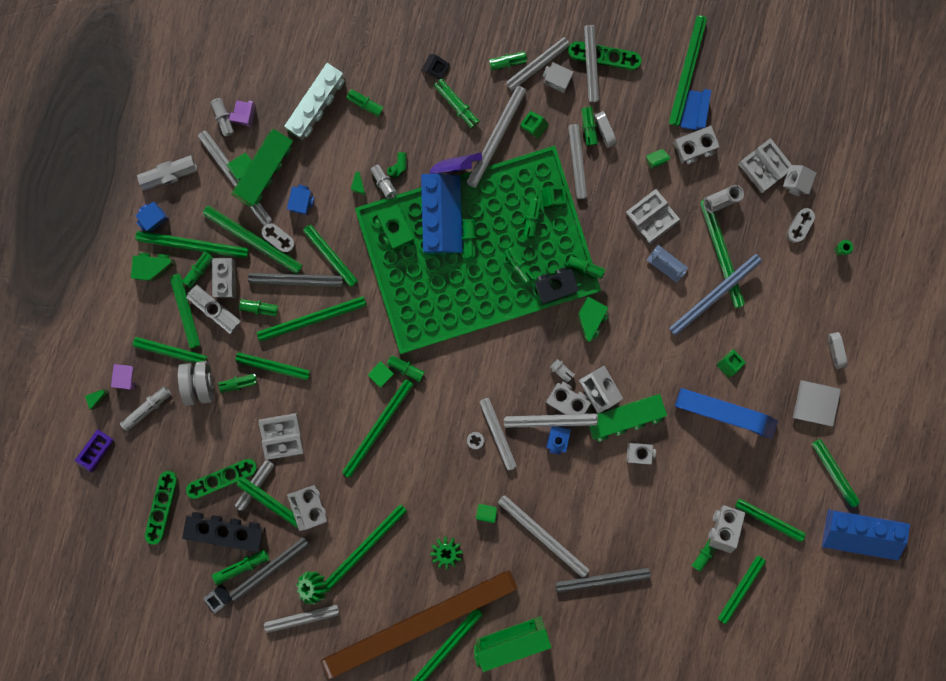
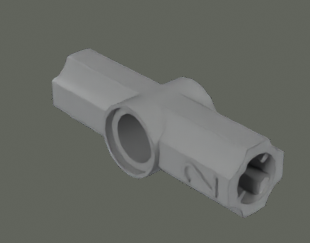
M190 155L174 162L161 163L155 169L141 173L137 177L142 190L146 191L160 185L175 183L179 178L198 171L196 163Z
M198 285L188 293L186 298L229 334H232L240 326L241 321ZM212 305H217L218 312L212 315L210 308Z

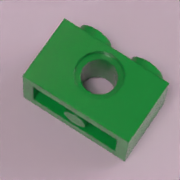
M398 204L376 213L378 219H375L380 230L384 229L387 236L383 238L388 247L392 246L393 250H396L415 241ZM392 223L399 225V230L395 233L389 231V226Z

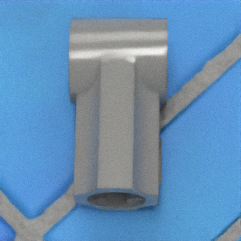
M732 185L703 198V205L709 213H713L741 201L744 197V191L739 185Z

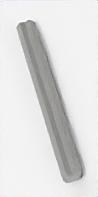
M597 414L507 416L504 418V426L506 428L589 426L598 424Z

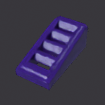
M97 429L74 461L93 473L114 440ZM99 437L106 442L105 445L98 442L97 438ZM93 444L101 448L100 452L92 447ZM91 451L97 456L94 458L88 452ZM84 458H88L92 461V463H87L86 461H84Z

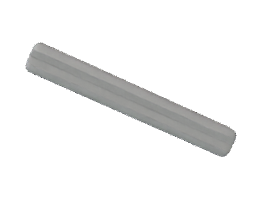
M586 25L584 27L588 97L590 102L599 101L595 27L594 25Z
M565 37L514 75L506 82L509 89H516L517 86L521 85L570 46L569 41Z
M578 124L569 125V136L576 197L581 200L587 198L580 130Z
M482 399L480 401L481 407L507 470H512L517 465L490 399Z
M337 605L268 621L264 623V629L266 633L335 617L340 613Z

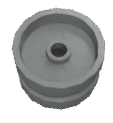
M196 362L195 367L191 363L180 364L178 367V384L184 406L196 405L198 399L202 404L213 402L215 394L214 381L209 362Z

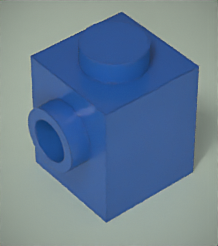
M303 185L292 187L287 206L288 211L308 216L309 208H313L315 197L309 191V187Z
M154 201L149 205H143L138 210L139 213L135 215L138 219L136 222L143 231L147 230L149 232H153L169 219Z
M558 426L550 427L546 448L550 449V453L561 455V451L566 452L570 429Z

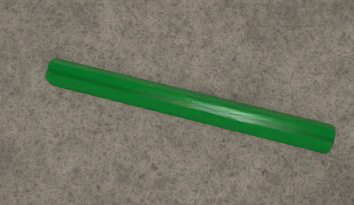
M702 15L697 16L671 111L669 124L673 126L680 125L707 23V17Z
M702 200L700 205L726 280L734 273V269L715 212L709 213L703 205L704 200ZM737 283L729 290L735 308L745 305L739 284Z
M206 206L203 210L205 217L295 274L301 271V263L211 206Z
M137 231L135 234V240L139 242L244 259L248 257L249 253L247 248L144 231Z
M362 296L258 331L257 337L259 341H265L365 307L367 303Z
M404 380L342 471L346 477H352L414 385L412 382Z
M400 504L325 581L328 583L326 585L328 592L407 512L403 505Z
M478 608L467 616L412 681H426L483 616V613Z

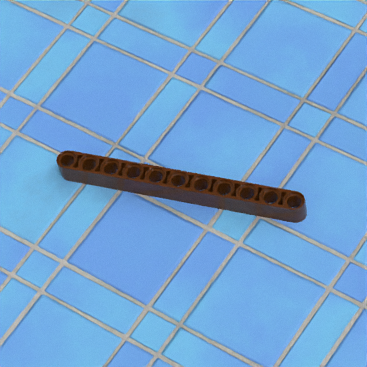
M507 570L322 659L320 663L327 678L331 679L505 596L518 587L510 570Z

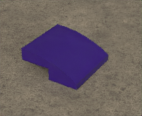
M482 153L442 160L430 169V174H445L472 169L471 162L482 161Z

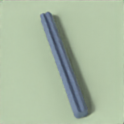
M757 254L752 256L670 327V331L674 335L679 334L762 262V259Z

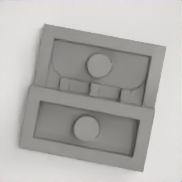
M771 138L738 163L761 193L785 176L791 165Z
M657 189L626 211L630 220L649 244H652L680 222V218L668 206V202Z
M800 381L793 418L833 427L841 389Z
M297 413L259 419L265 460L303 454Z

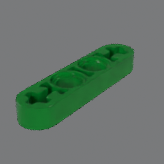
M575 41L571 43L568 48L569 57L576 61L586 62V57H583L585 53L579 52L578 55H574V51H571V49H575L578 46L580 51L585 52V42ZM596 45V50L601 54L600 58L597 59L598 65L630 71L637 70L640 67L642 58L638 53ZM611 53L618 54L619 61L616 63L611 62L609 55ZM623 55H626L625 59L627 60L635 57V61H638L634 66L630 65L629 61H624V64H621Z
M245 459L197 479L187 485L186 494L188 497L196 499L237 482L241 477L240 471L236 466L239 465V469L246 466V462L253 465L251 473L248 470L241 472L242 477L247 478L256 473L257 463L253 459ZM232 469L235 471L236 477L234 480L226 478L227 470ZM210 477L217 478V487L211 488L208 485ZM203 480L205 488L199 490L198 495L191 493L192 485H195V487L203 485L201 483Z
M173 471L163 472L158 480L145 531V540L149 544L155 545L161 542L165 534L178 482L177 474ZM169 474L173 482H169L167 488H171V491L161 489V486L166 487L167 481L164 480V477H167ZM161 493H166L169 497L168 502L165 504L159 501ZM157 511L162 512L164 515L162 522H157L154 519V514ZM155 526H162V528H157L156 531L159 538L152 540L150 533L154 532Z

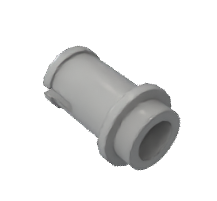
M555 360L550 366L552 372L557 373L568 383L575 374L562 364V360Z

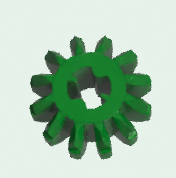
M444 536V543L438 538L436 541L439 546L432 544L431 547L436 551L430 552V556H437L432 562L440 561L438 568H441L444 563L446 564V570H449V563L455 568L456 563L454 560L461 562L462 559L457 555L463 554V550H456L461 544L453 545L455 538H452L449 543L447 542V536ZM443 549L451 550L450 557L442 556Z
M309 571L298 577L299 582L295 585L298 587L296 593L300 594L299 600H304V604H318L321 600L325 599V594L328 592L326 589L328 583L324 582L325 576L320 575V572Z

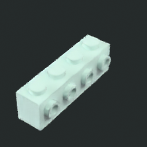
M326 63L284 127L287 131L302 141L311 134L313 125L321 119L324 113L323 110L331 104L337 89L340 90L343 86L345 77L342 72Z

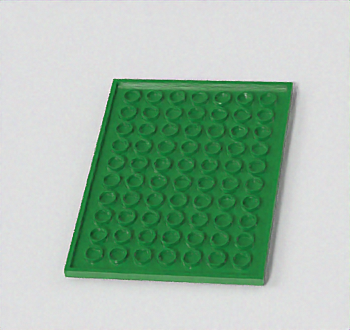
M555 145L487 166L476 188L467 184L472 171L459 175L462 237L463 220H475V237L477 239H475V257L473 258L464 257V240H462V253L424 254L422 187L398 194L393 199L388 200L385 198L355 208L400 354L601 291L598 278L586 273L583 275L581 271L566 267L570 255L584 261L589 260V263L592 264L593 262ZM547 186H565L567 205L544 207L542 188ZM531 198L541 200L538 217L540 220L537 222L535 237L523 235L527 219L525 215L527 216ZM398 204L415 241L393 250L392 246H387L383 238L387 235L384 229H379L375 219H378L376 213ZM392 223L389 226L391 233L399 230V225L396 223ZM512 246L516 249L522 260L526 261V266L534 275L526 283L523 282L517 271L512 269L513 265L504 254V251ZM564 267L567 270L572 269L579 291L542 305L534 282L538 281L537 277L548 274V276L555 275L556 270ZM553 280L550 286L553 290H559L561 283L558 280Z

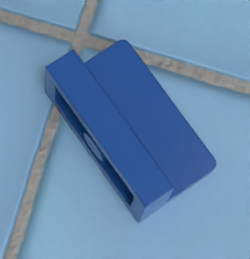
M703 89L702 92L689 90L681 118V128L692 130L705 128L711 90Z

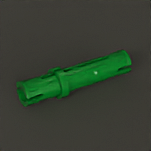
M443 78L438 81L441 86L435 83L434 88L457 112L456 115L462 117L470 129L475 127L474 123L479 124L480 120L469 110L468 104L465 105Z
M263 549L252 556L247 555L243 560L212 574L215 584L219 585L245 571L254 570L256 566L270 560L268 553Z

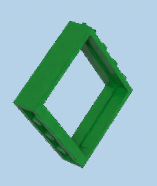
M539 616L477 638L476 645H474V658L477 667H481L482 671L485 672L552 648L542 617Z

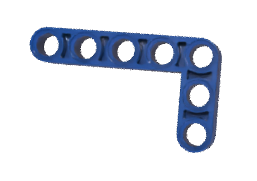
M680 388L675 407L731 424L773 439L778 420L769 415Z

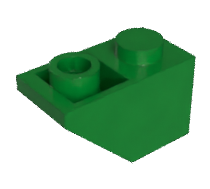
M139 253V256L133 255L131 279L155 281L175 264V260L170 259V255L158 254V258L151 257L150 253Z
M590 297L586 298L578 313L585 340L588 342L591 339L595 340L600 332L597 329L601 322L604 323L609 315L606 312L608 310L607 306Z

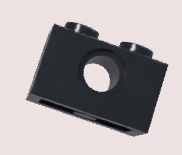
M564 267L556 270L555 275L548 276V274L537 277L538 281H535L534 285L542 305L579 291L572 269L567 270ZM558 280L561 283V288L553 290L550 286L551 281Z

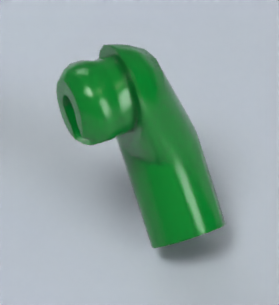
M398 152L397 163L392 167H388L387 174L391 178L399 177L406 171L407 153Z

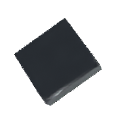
M429 54L421 70L440 80L444 77L450 64L436 54Z
M222 584L203 598L214 613L232 600L230 593Z

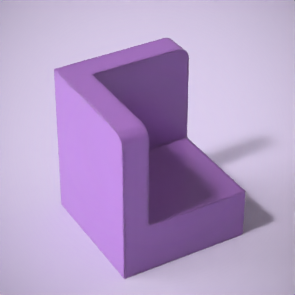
M236 101L234 113H230L229 120L233 124L251 127L255 110L254 102Z
M114 364L111 387L135 389L136 382L132 381L134 367Z

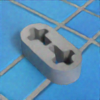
M602 111L595 114L594 119L606 147L610 148L617 145L615 135L605 113Z
M804 208L798 211L787 231L788 240L798 243L805 238L815 219V214L811 209ZM808 213L807 217L810 220H806L803 224H801L803 220L801 214ZM798 227H800L798 234L801 236L794 238V234L792 233V231H795L798 229Z
M271 223L263 227V237L280 251L289 253L294 249L295 242L292 237L279 227ZM275 228L274 233L277 234L278 237L274 238L271 235L267 237V229ZM280 238L285 241L289 239L291 246L283 249V244L279 241Z
M840 333L828 334V342L835 368H846L848 365Z

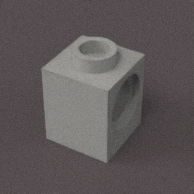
M552 62L551 67L547 66L542 77L545 78L544 84L564 93L571 80L573 71Z
M790 165L783 187L789 189V193L796 196L809 194L816 172L802 165Z
M628 443L626 462L652 465V460L655 461L656 449H653V445ZM640 448L646 450V456L643 459L637 457V451Z

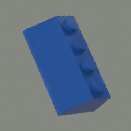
M441 173L421 174L424 254L462 253L460 176Z
M828 509L822 547L899 560L907 545L910 524Z

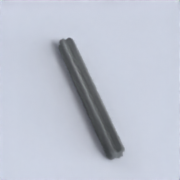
M249 273L248 283L341 287L343 285V278L341 276Z
M303 537L232 591L230 593L232 600L238 601L310 545V541Z
M649 568L560 581L556 582V590L558 593L645 580L650 579L651 574Z

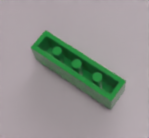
M273 128L235 186L231 196L249 207L254 204L258 205L263 197L261 195L264 188L267 189L272 183L273 179L270 177L281 168L283 163L280 161L283 156L287 157L291 152L292 147L290 145L293 141Z
M656 394L597 413L598 424L589 425L588 427L592 439H597L600 442L609 439L608 435L613 433L618 436L627 433L626 429L634 427V430L645 427L644 423L652 421V424L664 421L663 417H666L667 413L661 395Z

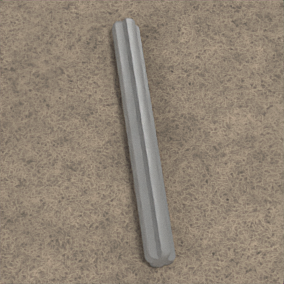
M517 86L482 152L483 160L477 161L467 180L469 186L477 187L526 93L523 87Z
M202 131L198 135L199 139L232 184L236 186L239 180L235 178L226 166L229 163L228 159L209 133ZM260 203L250 207L264 226L271 223L272 219Z
M506 496L501 497L498 503L581 577L584 578L588 574L589 569L509 498Z

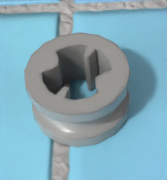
M472 432L467 437V444L472 449H479L484 444V437L478 432ZM473 435L481 438L480 445L471 444L470 439L473 440L471 438Z

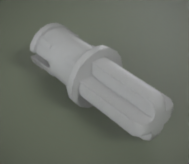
M221 98L212 100L210 103L216 115L215 120L219 122L223 135H232L234 130L229 120L230 114L227 113L223 100Z
M375 165L371 168V172L377 180V187L381 188L386 199H393L397 195V191L392 186L390 177L384 174L379 165Z

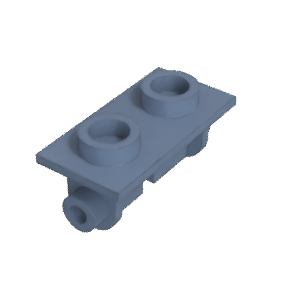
M659 245L647 258L649 263L676 283L684 276L688 269L687 266Z

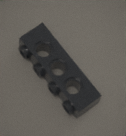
M192 512V515L186 516L182 539L253 552L261 551L265 527H260V523L249 522L248 525L241 523L242 520L233 518L230 521L222 520V516L211 515V518L203 517L204 513ZM202 523L209 525L210 530L208 533H204L201 530ZM221 526L227 527L229 531L227 536L221 535ZM240 530L247 532V539L243 540L239 537Z

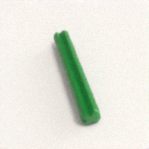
M312 225L306 226L303 230L304 233L350 287H353L358 282L356 277Z
M174 274L170 276V281L188 345L190 348L200 346V341L189 302L186 298V291L181 275Z
M135 337L132 346L195 364L196 362L207 361V356L139 337Z
M238 352L235 358L237 363L303 380H308L310 376L309 370Z
M821 439L812 443L813 448L850 507L859 505L860 500Z
M241 477L238 480L237 486L298 528L294 514L290 509L245 477Z
M738 499L735 503L736 509L745 512L799 542L804 540L806 534L742 499Z
M756 556L720 613L718 619L724 624H728L766 564V560L761 556Z

